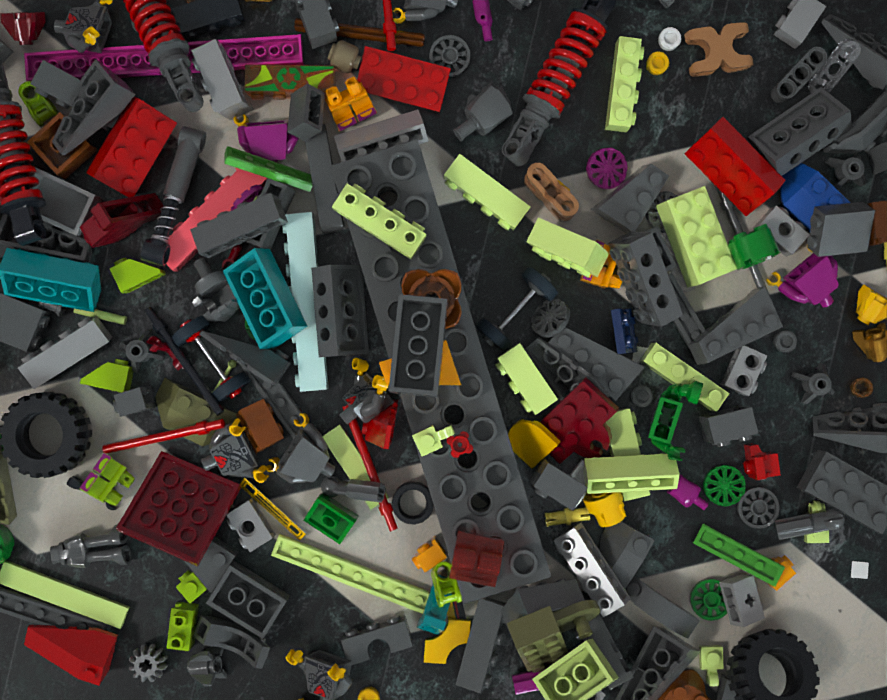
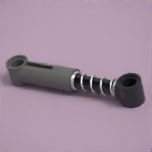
M183 126L180 130L178 148L162 194L164 206L160 208L161 215L157 218L158 225L154 227L155 234L150 239H146L141 251V260L165 266L169 259L170 245L168 244V239L170 237L168 235L170 229H173L171 227L173 220H176L174 217L176 210H179L177 208L178 204L184 203L199 154L204 149L206 143L205 131Z

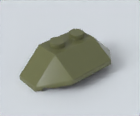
M166 377L155 396L162 425L168 430L193 426L197 422L205 420L211 422L223 419L225 424L233 423L237 418V412L223 405L221 407L224 409V412L217 416L203 395ZM216 430L210 431L209 434H194L184 436V438L200 446H206L211 442V437Z

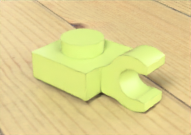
M433 425L413 434L412 437L421 456H425L442 448L441 440L454 435L455 431L452 425L436 431Z
M721 645L699 646L701 651L699 653L700 669L706 670V683L709 686H719L717 669H724L723 647Z

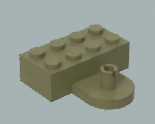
M585 600L552 612L551 607L548 606L508 622L507 626L527 671H533V673L542 671L546 665L554 664L568 654L561 633L576 627L580 639L591 636L593 631L588 622L599 615L600 608L597 601Z

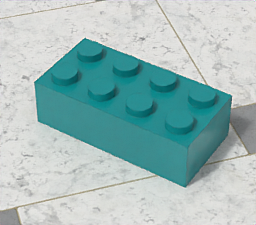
M6 248L0 264V279L4 295L90 312L95 311L101 293L99 266L88 262L72 261L68 258L51 257L43 253L36 254L22 249Z
M254 248L223 270L260 349L276 348L308 327L270 249Z

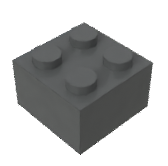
M739 405L698 416L704 441L717 445V447L730 445V440L747 441L752 439V435L758 434L753 409L749 406Z

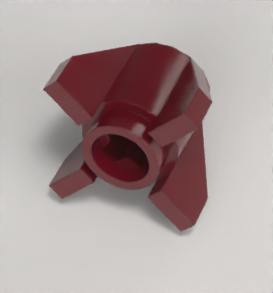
M45 12L0 13L1 23L13 40L19 41V45H33V40H38L46 22Z

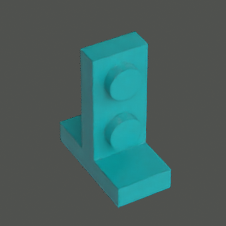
M438 574V576H439L440 578H443V579L446 578V577H444V576ZM433 583L422 617L419 619L416 628L438 635L445 629V618L450 603L444 604L441 608L438 606Z

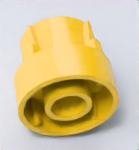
M586 492L583 501L588 512L596 517L600 527L616 525L626 517L621 492L587 494Z

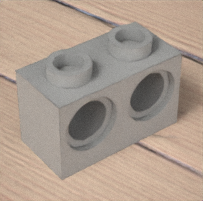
M745 345L736 349L720 385L743 396H750L758 386L756 380L759 374H762L767 366L765 361L767 355ZM749 355L754 359V364L751 367L746 365V358ZM742 375L745 379V384L740 388L737 385V378Z

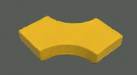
M449 618L447 626L441 634L436 637L426 638L424 663L446 664L449 653L458 645L467 643L471 620Z

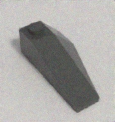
M833 14L825 17L821 23L861 75L868 80L871 86L883 90L887 86V41L881 44L875 41L873 34L869 32L867 34L859 33L856 31L855 25Z
M96 59L83 75L79 83L82 85V88L77 98L73 97L70 102L73 105L68 116L63 117L52 140V143L64 156L120 114L135 95L126 82Z
M200 332L202 337L224 352H229L232 359L243 365H248L246 367L247 370L269 385H277L291 364L287 360L289 356L279 349L276 352L270 349H260L259 346L211 332Z
M540 337L524 349L560 400L569 394L585 377L602 393L610 397L596 377Z
M876 403L871 408L861 409L857 407L847 413L837 411L813 416L812 418L813 436L879 453H887V403Z

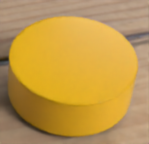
M663 52L652 53L646 61V68L653 75L663 74L669 66V59Z
M365 687L359 692L358 700H380V694L373 687Z

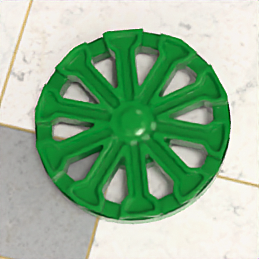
M729 465L713 467L708 471L703 482L707 498L719 506L736 504L745 494L744 476L738 469ZM719 469L722 470V476L718 474ZM731 469V473L727 477V470ZM736 474L739 476L737 479L732 480ZM711 475L716 477V481L711 480ZM741 483L740 488L733 486L735 484ZM708 484H713L715 487L709 489ZM732 490L739 492L738 496H735ZM717 491L716 495L712 497L711 493ZM723 494V501L719 502V498ZM728 494L732 498V501L728 502Z
M707 578L699 581L690 593V604L693 611L699 617L709 621L721 619L727 614L725 603L721 601L723 595L719 594L721 592L720 581L717 579ZM706 583H709V591L705 587ZM717 583L718 587L714 590V584ZM701 587V589L703 590L704 594L701 593V592H698L697 590ZM695 596H698V597H701L702 599L694 600V597H695ZM702 604L699 609L696 608V605ZM719 605L724 607L723 611H720V609L718 608ZM707 608V614L703 615L704 610ZM712 609L716 612L715 616H712Z

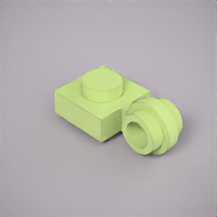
M813 501V503L808 505L809 514L826 511L825 504L820 503V501ZM829 530L804 535V542L829 543Z

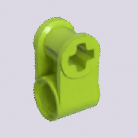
M26 81L19 86L18 94L28 108L31 117L41 127L44 125L43 122L56 116L59 112L48 97L45 98L36 93L33 98H29V91L36 87L31 85V82Z
M440 562L435 565L431 570V577L438 606L441 608L447 603L462 602V596L452 565L448 562ZM439 567L447 570V577L445 579L438 576L437 570Z

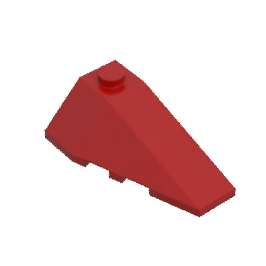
M29 625L24 645L77 679L99 686L110 669L118 635L89 627L88 630H80L77 627L71 626L68 629H59L56 626Z

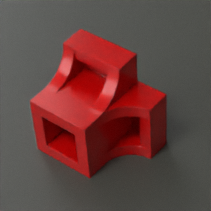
M744 444L746 461H744L743 466L748 477L755 480H763L768 477L781 476L778 453H763L758 444Z

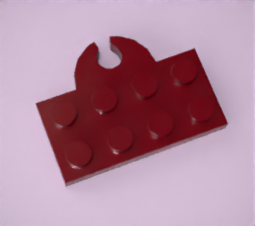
M586 377L539 421L561 441L549 453L559 464L573 452L586 458L602 456L603 450L594 446L593 440L600 441L603 449L606 451L611 444L612 434L606 422L618 411L619 407Z

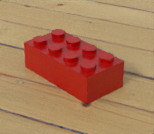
M133 97L120 114L86 173L123 195L134 197L177 122L141 99Z
M724 117L718 120L684 153L745 216H748L774 195L786 181Z

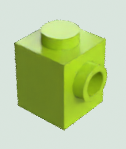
M190 570L178 578L181 582L176 588L189 603H192L207 590L194 572L191 573Z

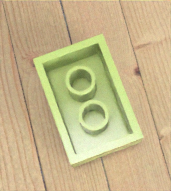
M541 218L537 219L527 239V243L533 247L532 251L539 254L540 257L548 261L552 259L567 269L571 267L577 273L589 278L590 274L598 277L609 255L597 242Z
M520 343L495 358L498 362L495 364L497 370L501 375H507L510 380L507 383L514 394L519 393L522 398L519 402L526 412H532L536 415L558 400Z
M589 639L532 680L545 700H588L619 677L595 641Z

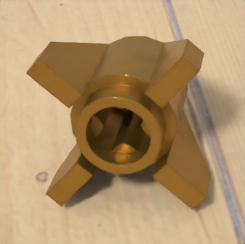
M880 323L877 328L869 329L866 332L865 330H854L852 332L853 340L866 354L868 359L873 362L886 360L887 330L885 323Z

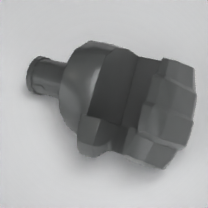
M491 82L478 95H469L464 110L468 120L455 128L453 132L460 141H463L464 138L475 130L480 135L485 136L511 116L514 112L505 90Z
M200 258L194 262V267L197 269L201 279L195 284L197 295L193 299L192 304L194 307L201 305L207 307L208 311L203 315L207 321L225 322L240 307L223 271L213 272L207 258Z

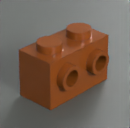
M264 399L239 410L236 414V417L240 419L241 426L246 427L244 432L255 453L284 439L283 429L279 423L275 422L272 416V407Z

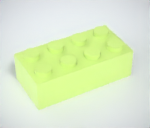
M705 186L656 205L687 288L700 285L737 269Z

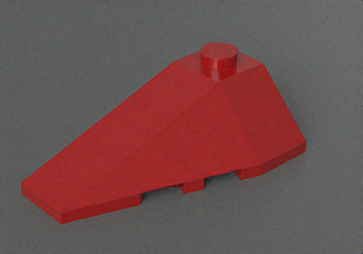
M393 399L394 403L369 422H363L362 434L365 435L366 441L381 448L389 449L393 439L399 399Z

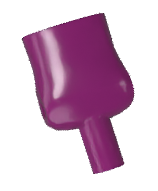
M473 0L475 19L482 27L484 41L493 40L491 32L493 20L489 0Z
M681 474L679 475L677 489L667 490L668 494L685 507H689L694 503L702 510H705L709 504L698 496L701 488Z

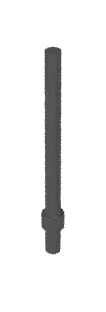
M716 187L721 199V208L723 211H726L735 235L744 232L735 212V205ZM758 265L749 267L756 287L761 288L765 286L767 290Z

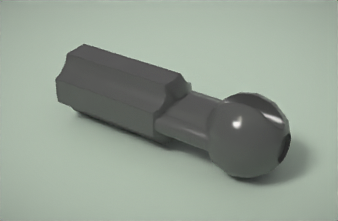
M336 476L326 477L321 483V491L328 497L347 495L351 499L381 503L386 491L385 484L381 482L351 479L349 482L340 481Z
M837 509L774 520L779 540L828 530H839L845 523L843 513Z

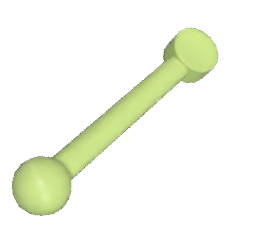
M235 360L228 362V368L224 373L226 377L232 368L236 367L237 363ZM222 377L218 382L217 386L215 387V389L218 388L220 384L224 381Z

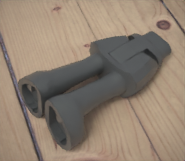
M117 525L104 535L87 537L84 533L76 534L60 542L59 545L50 547L51 561L53 564L61 563L62 565L77 568H88L91 562L114 561L119 565H129L131 562V550L128 545L100 551L91 550V547L124 544L128 540V535L117 531Z

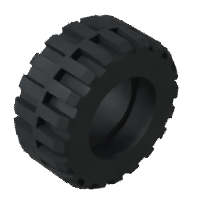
M41 392L19 398L18 403H12L8 407L10 412L4 413L1 418L4 421V425L0 426V433H2L0 445L4 447V451L1 452L3 457H9L10 461L8 464L12 468L18 467L19 473L23 475L30 474L32 478L53 477L75 468L78 465L77 462L85 458L86 454L84 452L89 450L91 445L88 442V437H92V430H88L87 427L91 422L89 417L85 418L83 415L86 412L82 406L78 407L76 400L67 398L62 393ZM50 414L59 422L62 428L63 439L61 446L52 455L39 453L30 442L29 428L37 415Z
M765 629L742 638L738 641V645L734 646L731 650L733 656L728 657L727 661L730 670H726L727 678L731 679V684L728 685L730 691L734 690L736 696H734L735 700H811L816 698L818 690L815 687L820 685V677L816 675L819 669L818 664L813 662L815 657L812 651L808 652L806 649L807 645L803 641L798 642L796 635L792 633L786 634L787 632L782 629ZM764 653L774 656L785 670L786 686L780 696L771 693L761 681L759 662Z

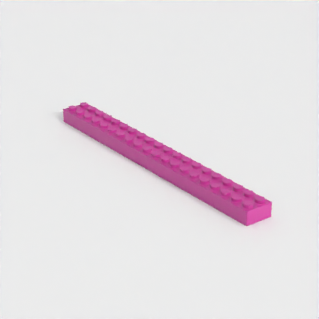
M301 34L218 40L223 45L235 70L262 68V65H266L267 68L304 66ZM210 41L188 42L190 52L187 56L191 61L189 69L192 73H200V71L196 70L192 62L194 56L191 50ZM143 45L103 48L102 53L87 50L83 53L77 50L24 53L27 82L32 81L43 60L79 80L82 79L95 59L119 78L161 75L159 68L150 64L148 52H146Z

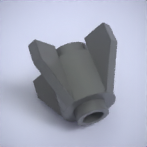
M858 152L852 158L846 160L828 158L825 161L830 167L835 168V176L838 180L835 181L833 186L837 190L844 183L852 181L860 187L865 185V168L861 161V154Z
M146 330L138 340H133L129 344L124 342L120 344V347L126 350L128 359L131 360L133 372L139 373L142 362H146L151 358L164 360L165 356L149 350L152 345L146 343V341L152 335L153 331Z
M823 363L818 364L815 373L805 376L793 372L791 375L803 381V389L807 392L800 403L807 405L817 395H834L835 393L831 387L832 382L827 376L826 365Z
M211 646L198 654H193L188 660V672L204 687L213 686L215 678H227L228 674L222 669V659L220 657L223 654L224 648Z

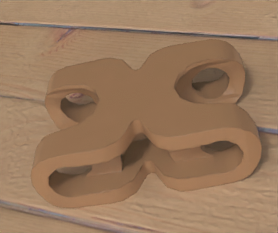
M727 24L719 33L712 27L696 28L684 34L685 42L688 45H699L705 51V59L697 61L689 67L690 76H708L713 74L719 67L727 73L743 71L754 65L752 56L740 55L734 51L732 46L733 40L742 38L749 32L748 24Z
M542 163L530 165L524 178L526 187L544 203L545 207L557 220L561 222L571 220L579 208L577 199L567 188L559 184L557 178ZM533 175L539 176L541 180L537 181ZM561 205L568 207L569 211H565Z

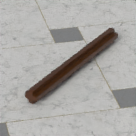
M296 18L294 24L295 31L306 32L301 18ZM337 23L339 31L336 32V35L339 37L386 42V35L383 33L382 28ZM397 30L395 34L396 44L420 47L424 45L425 35L423 33Z

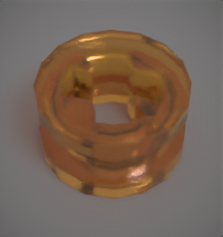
M866 378L855 379L850 387L851 393L859 398L868 397L873 391V385ZM865 383L866 391L859 393L860 389L856 388L857 384Z

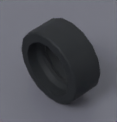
M406 482L398 487L393 495L392 508L394 514L400 521L406 524L415 525L422 523L429 518L433 511L434 504L429 488L421 482ZM418 490L425 496L426 507L422 513L415 516L404 513L400 506V499L405 492Z

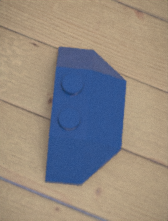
M800 163L782 176L786 180L780 187L782 206L798 222L802 223L809 232L811 229L810 220L815 206L850 203L817 170L803 163Z

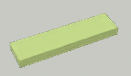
M338 425L326 433L323 438L349 479L370 481L361 455L343 427ZM385 491V496L388 499L389 495ZM365 501L370 510L379 505V502Z

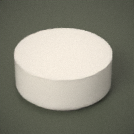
M673 27L665 28L658 37L659 46L666 51L676 49L681 42L680 32Z

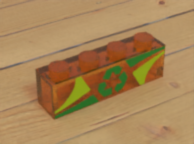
M245 65V92L248 96H251V99L263 100L264 97L286 100V97H291L293 92L307 83L324 92L325 99H327L326 89L336 86V70L334 66Z

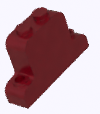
M156 193L101 202L90 210L93 216L79 228L84 235L85 241L90 244L91 248L116 243L127 238L143 224L160 217V208L163 207V204Z

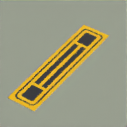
M246 478L243 479L240 486L299 541L306 535Z

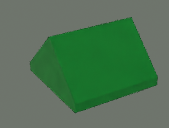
M322 492L303 521L338 544H341L359 515Z

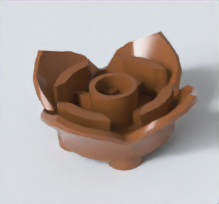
M416 269L405 273L401 285L403 295L426 297L428 294L431 296L436 294L438 298L447 299L445 329L456 326L460 321L462 313L458 302V297L461 293V281L458 273L447 269H441L434 273Z
M694 669L683 671L658 700L711 699L706 695L705 684L702 678Z

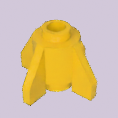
M863 284L858 291L856 313L859 316L857 319L867 325L870 322L876 324L886 319L887 298Z

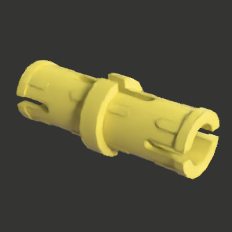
M586 507L574 509L573 511L563 508V511L544 513L546 527L566 524L567 526L573 522L590 521V513Z

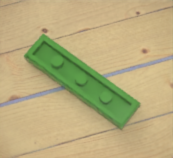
M227 146L225 150L224 164L308 192L311 191L313 184L311 174L230 146Z
M705 524L701 526L693 542L695 545L774 587L785 569V566Z

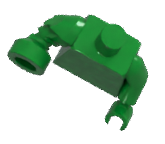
M694 380L691 384L670 385L658 400L648 438H651V442L655 447L668 454L670 460L682 461L680 452L685 453L683 447H676L671 444L683 405L680 402L682 396L686 397L689 403L697 405L703 388V383Z

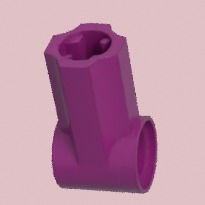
M545 669L536 673L525 671L512 674L516 695L539 690L532 679Z

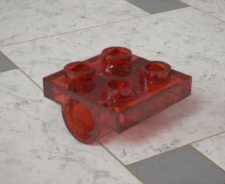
M458 531L449 578L495 587L502 562L504 540Z

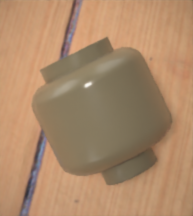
M340 40L337 44L333 43L327 59L330 60V65L333 68L344 73H350L353 68H358L362 57L358 55L359 48L357 46Z

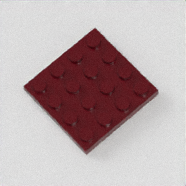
M161 451L116 529L123 534L195 566H199L241 486L238 483Z

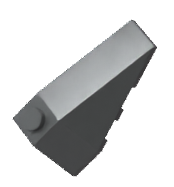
M621 521L616 525L604 528L600 538L599 550L624 589H626L655 540Z

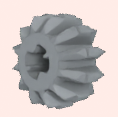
M143 644L141 649L136 648L133 651L134 656L129 658V661L133 663L129 670L136 671L133 677L137 678L140 675L141 682H145L147 678L150 682H154L156 677L160 678L163 675L162 670H165L168 666L164 663L167 656H161L163 648H159L156 651L155 644H151L150 647ZM146 659H147V660H150V663H149V664L152 663L151 666H147V665H146V664L148 663V662H145Z

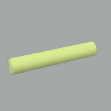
M74 309V313L92 318L97 315L101 320L125 325L127 322L126 316L97 309L94 312Z

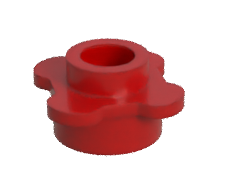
M462 431L457 436L447 438V444L450 445L452 449L451 455L454 458L473 451V446L468 441L469 434L465 431Z

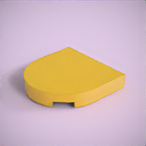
M521 419L512 426L508 433L514 453L531 469L561 442L543 424L535 420Z

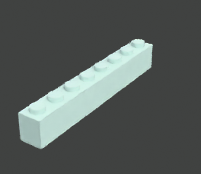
M312 212L285 214L288 223L283 224L282 228L283 233H287L288 241L284 242L285 255H289V264H286V275L291 278V286L288 287L308 326L292 337V343H296L297 352H293L294 365H298V374H295L296 387H300V392L329 389L326 357H319L311 270L313 267H319L315 218Z

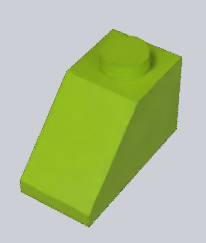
M127 258L116 261L114 263L115 266L109 268L120 292L125 294L166 275L164 270L132 259L127 260Z
M115 359V362H107L80 380V384L122 393L130 390L134 372L132 371V366L128 365L129 361Z

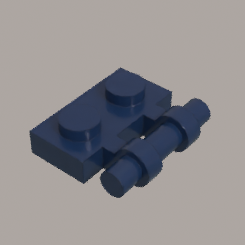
M611 310L617 354L638 352L637 343L639 342L638 337L635 336L634 324H636L635 317L632 316V310Z

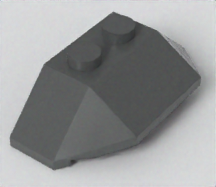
M887 90L852 121V129L822 150L825 153L855 154L863 150L865 152L869 151L876 144L874 140L879 135L883 137L887 134Z

